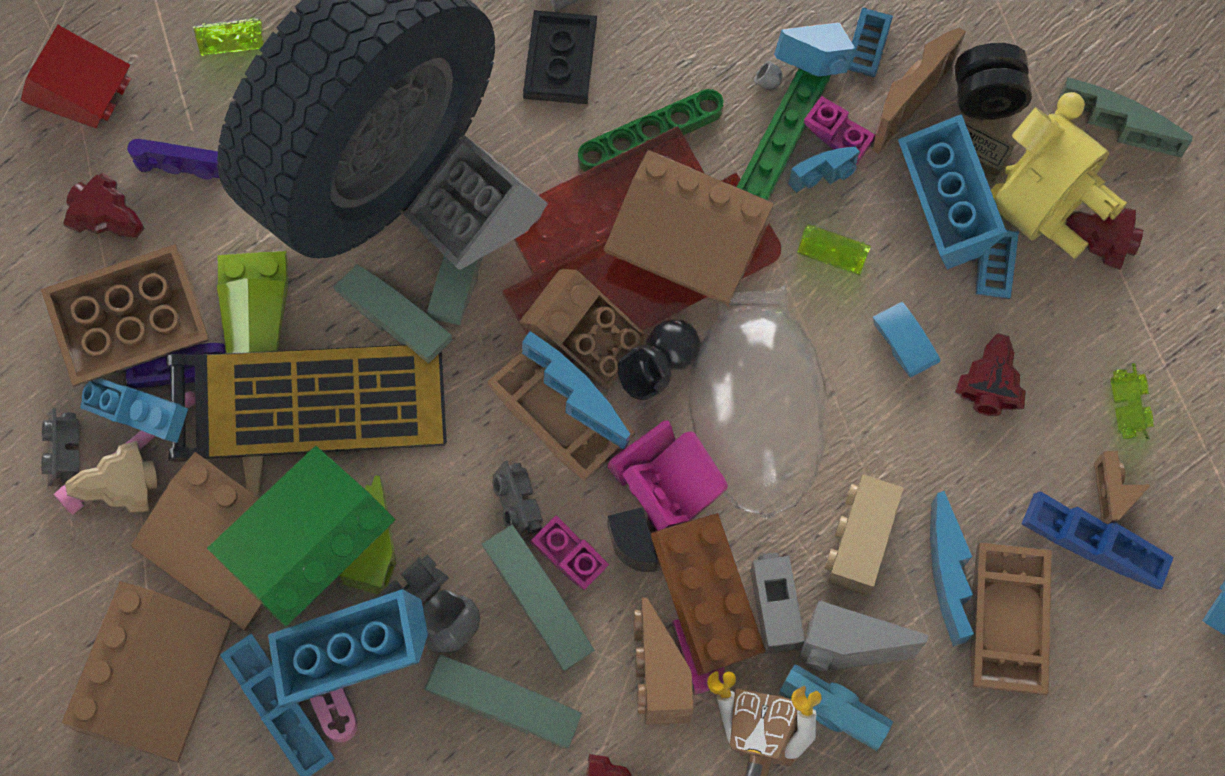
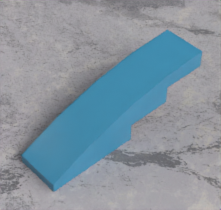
M530 331L522 341V354L545 368L544 384L568 398L565 413L620 448L626 449L629 444L630 433L608 400L589 378L562 353Z
M942 491L937 493L931 503L930 547L933 577L940 610L954 647L966 643L974 634L962 607L973 596L962 570V567L967 565L972 555L946 493Z
M252 633L220 654L299 776H311L335 759L299 703L279 707L273 665Z

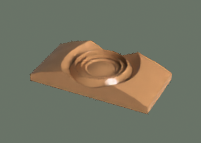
M959 27L925 44L922 59L916 61L901 79L892 82L876 130L872 148L874 152L879 154L953 68L966 31Z
M521 351L490 378L487 384L512 414L529 427L559 461L583 481H586L620 447L566 414V401L568 398L544 384L545 368L523 355ZM619 416L630 433V440L635 435V431Z
M978 543L973 580L974 634L972 635L970 647L972 687L1038 695L1049 694L1052 550Z

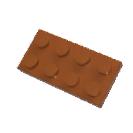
M712 514L650 534L697 674L702 675L765 653L766 650L719 514Z

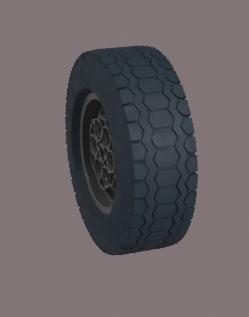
M302 0L295 6L296 12L290 11L276 27L278 30L277 34L272 32L260 48L261 56L256 55L245 72L247 78L241 79L234 93L233 99L236 101L230 102L224 119L226 123L222 125L217 161L219 162L217 164L218 173L226 193L242 210L279 238L284 244L310 258H329L336 256V254L340 255L348 252L352 248L365 243L368 238L371 239L381 232L385 225H390L401 215V210L405 211L412 204L417 194L421 192L460 141L459 138L465 135L473 121L471 118L475 117L482 102L480 98L484 97L488 86V78L491 76L495 56V35L488 17L471 0Z

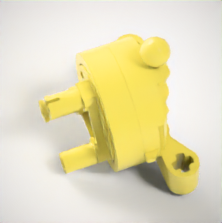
M1069 92L1062 95L1058 100L1055 114L1046 115L1035 107L1012 134V137L1026 148V153L1017 164L1006 166L1005 174L1007 179L1005 183L995 184L991 192L1000 215L1027 238L1033 241L1044 234L1071 257L1076 259L1088 246V243L1065 225L1067 223L1066 219L1073 211L1084 203L1097 213L1102 220L1105 221L1109 216L1113 220L1124 209L1127 202L1104 185L1106 181L1097 175L1106 162L1109 151L1071 121L1082 114L1085 103L1079 94Z

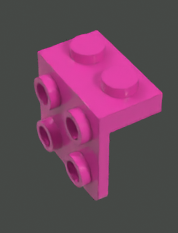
M692 431L683 433L652 462L630 466L622 474L629 484L631 493L639 500L647 513L648 520L656 527L657 531L692 521L728 488L725 478L697 435Z

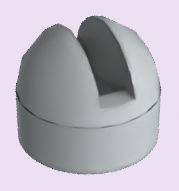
M766 61L758 70L754 82L767 90L775 89L781 83L782 71L771 61Z

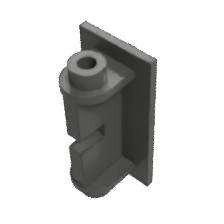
M53 408L49 420H43L42 441H48V453L42 454L41 473L48 474L47 486H52L54 478H61V482L65 483L79 473V450H65V446L79 445L80 421L76 419V414L71 412L63 413L61 417H56L57 408Z
M504 461L493 474L492 480L493 490L499 496L503 507L504 524L506 527L513 525L519 535L525 529L528 530V533H536L542 529L541 523L543 519L536 498L523 500L522 497L533 493L527 469L522 468L521 463H514L509 466L508 461Z
M428 555L423 559L418 557L413 564L400 574L408 583L404 588L398 581L394 580L375 597L378 598L403 589L420 598L423 603L427 598L435 595L449 577L436 568V563Z

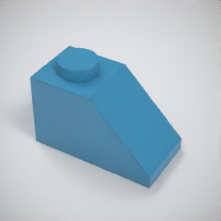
M840 23L782 29L774 55L783 62L819 77L847 73L855 47Z

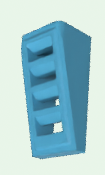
M862 7L852 39L855 51L848 70L875 78L892 22V15ZM865 24L882 30L881 33L863 29V26ZM863 35L879 40L878 44L861 40L860 36ZM857 46L875 50V55L858 51ZM854 57L872 61V66L869 67L853 62Z
M1006 230L1007 235L997 242L998 244H1005L1006 249L990 248L978 258L976 294L1006 299L1011 298L1019 232ZM989 255L1005 257V262L988 260ZM987 267L1004 269V275L987 273ZM986 280L1003 282V288L985 286Z

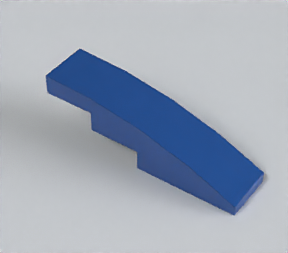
M1043 492L1033 494L1021 525L1089 561L1155 589H1162L1174 558L1118 523L1106 524L1079 507L1070 509Z

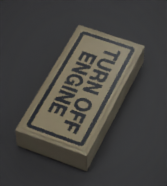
M965 121L982 169L998 176L1014 146Z

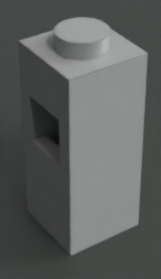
M778 553L760 555L758 560L753 561L750 572L762 640L766 650L765 654L801 650L805 638L790 557H779Z

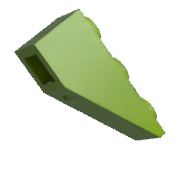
M375 475L372 484L366 485L364 489L388 511L380 476ZM391 526L340 575L344 585L379 594L390 584L397 563Z

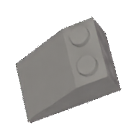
M818 601L808 624L799 660L806 661L805 665L808 668L827 672V669L840 670L914 659L926 644L928 635Z

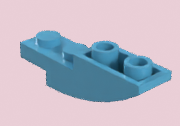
M103 378L86 384L82 391V402L80 405L81 409L175 443L178 442L188 408L175 402Z

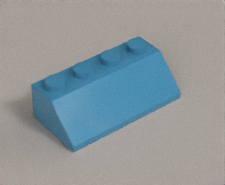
M962 114L898 139L937 249L946 269L979 258L1007 235Z
M401 589L268 634L279 707H286L418 664L428 636L421 599Z

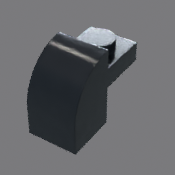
M643 507L609 515L607 527L618 558L634 570L641 572L657 571V553L649 532Z

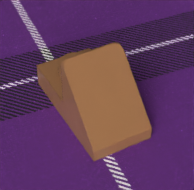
M1103 451L1094 462L1101 520L1106 524L1117 523L1150 485H1122L1125 482V467L1123 463H1119L1118 451Z

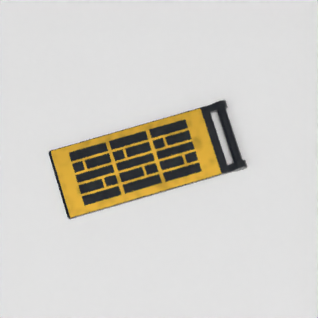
M407 345L205 355L171 354L166 357V365L170 369L171 401L185 407V369L195 367L196 448L186 447L185 420L178 442H171L172 448L168 449V461L171 462L188 461L194 452L204 459L306 454L315 446L323 452L432 447L445 446L447 444L442 351L429 364Z

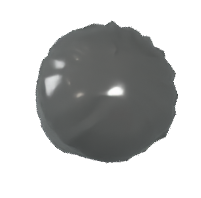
M446 589L438 592L423 605L428 632L425 645L432 652L449 654L460 650L470 641L479 628V610L471 599L463 595H456Z

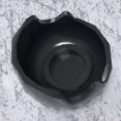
M669 319L655 326L646 339V345L656 346L667 357L671 370H684L699 356L701 341L697 330L691 324L686 323L684 320Z
M642 344L632 348L618 362V377L623 389L632 398L647 400L660 394L670 383L672 375L671 366L666 355L656 346Z

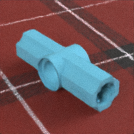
M794 665L779 694L791 699L792 693L795 690L805 686V696L808 699L810 693L818 691L822 696V700L817 706L813 707L816 710V720L833 731L847 733L877 751L887 736L893 721L859 702V697L846 687L833 682L829 684L800 666Z

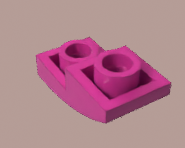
M821 96L804 119V124L833 150L856 147L860 151L857 165L874 142L875 134L849 120V111Z
M557 515L529 541L548 561L583 591L609 565L584 539L580 540Z

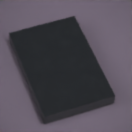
M534 10L523 99L588 104L597 16Z

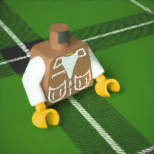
M717 671L708 677V688L714 694H718L717 702L731 750L742 756L749 757L744 776H768L771 763L791 766L795 758H798L815 741L816 710L813 707L817 706L822 700V696L818 691L810 693L808 699L805 696V686L795 690L792 693L791 699L736 688L734 693L730 691V688L736 682L734 673L727 671L723 674L724 684L720 682Z

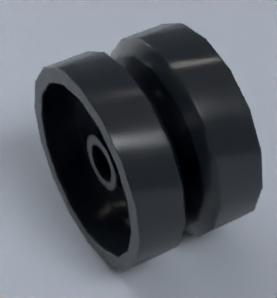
M987 43L975 46L957 58L954 68L958 84V106L961 113L979 120H996L1017 114L1030 104L1032 92L1031 83L1028 78V58L1025 50L1019 46L1009 43Z

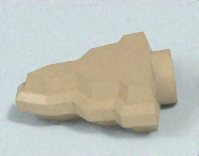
M134 441L118 446L115 454L102 457L97 468L80 471L65 482L67 496L83 501L102 499L110 507H126L130 513L150 511L148 490L157 489V478L153 460L143 461L138 443Z

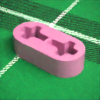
M343 688L330 692L334 701L330 705L327 704L322 695L310 698L321 727L329 739L342 743L350 740L355 735L358 727L357 718ZM335 710L338 711L343 720L348 718L350 720L345 724L346 731L343 733H339L337 729H330L335 724L331 713Z

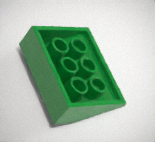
M315 446L207 549L286 628L380 537L396 519L366 489L321 449Z

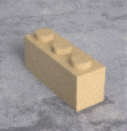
M862 474L858 485L851 483L845 500V504L851 506L848 517H840L835 536L841 538L837 550L830 549L824 569L830 571L828 583L869 596L876 582L904 489L903 487Z

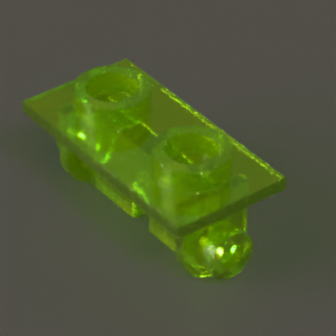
M250 17L248 20L232 21L229 23L207 24L202 22V26L193 27L200 55L260 49L264 44L261 33L263 32L262 21L254 17Z
M807 224L803 231L797 254L860 276L871 246L865 244V242H858L821 229L817 225Z
M1132 363L1133 373H1127L1125 369L1113 371V377L1110 379L1114 402L1128 401V406L1115 408L1117 429L1119 433H1122L1123 439L1137 437L1136 432L1143 431L1147 440L1150 439L1148 428L1154 427L1151 406L1145 407L1143 395L1149 394L1146 373L1140 374L1136 363Z

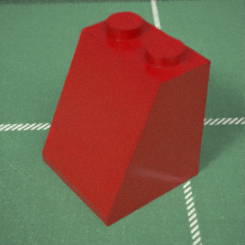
M57 24L25 79L20 100L26 104L97 128L102 119L108 122L117 105L112 100L116 93L123 95L132 79L127 76L130 64Z

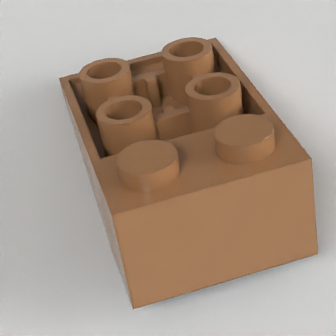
M560 269L519 321L529 332L531 331L562 353L582 373L606 390L611 387L618 377V362L620 358L628 354L632 348L641 346L648 337L578 270Z
M642 598L641 610H634L633 619L634 641H641V646L636 647V677H643V684H638V714H645V725L690 723L694 709L691 669L648 598Z

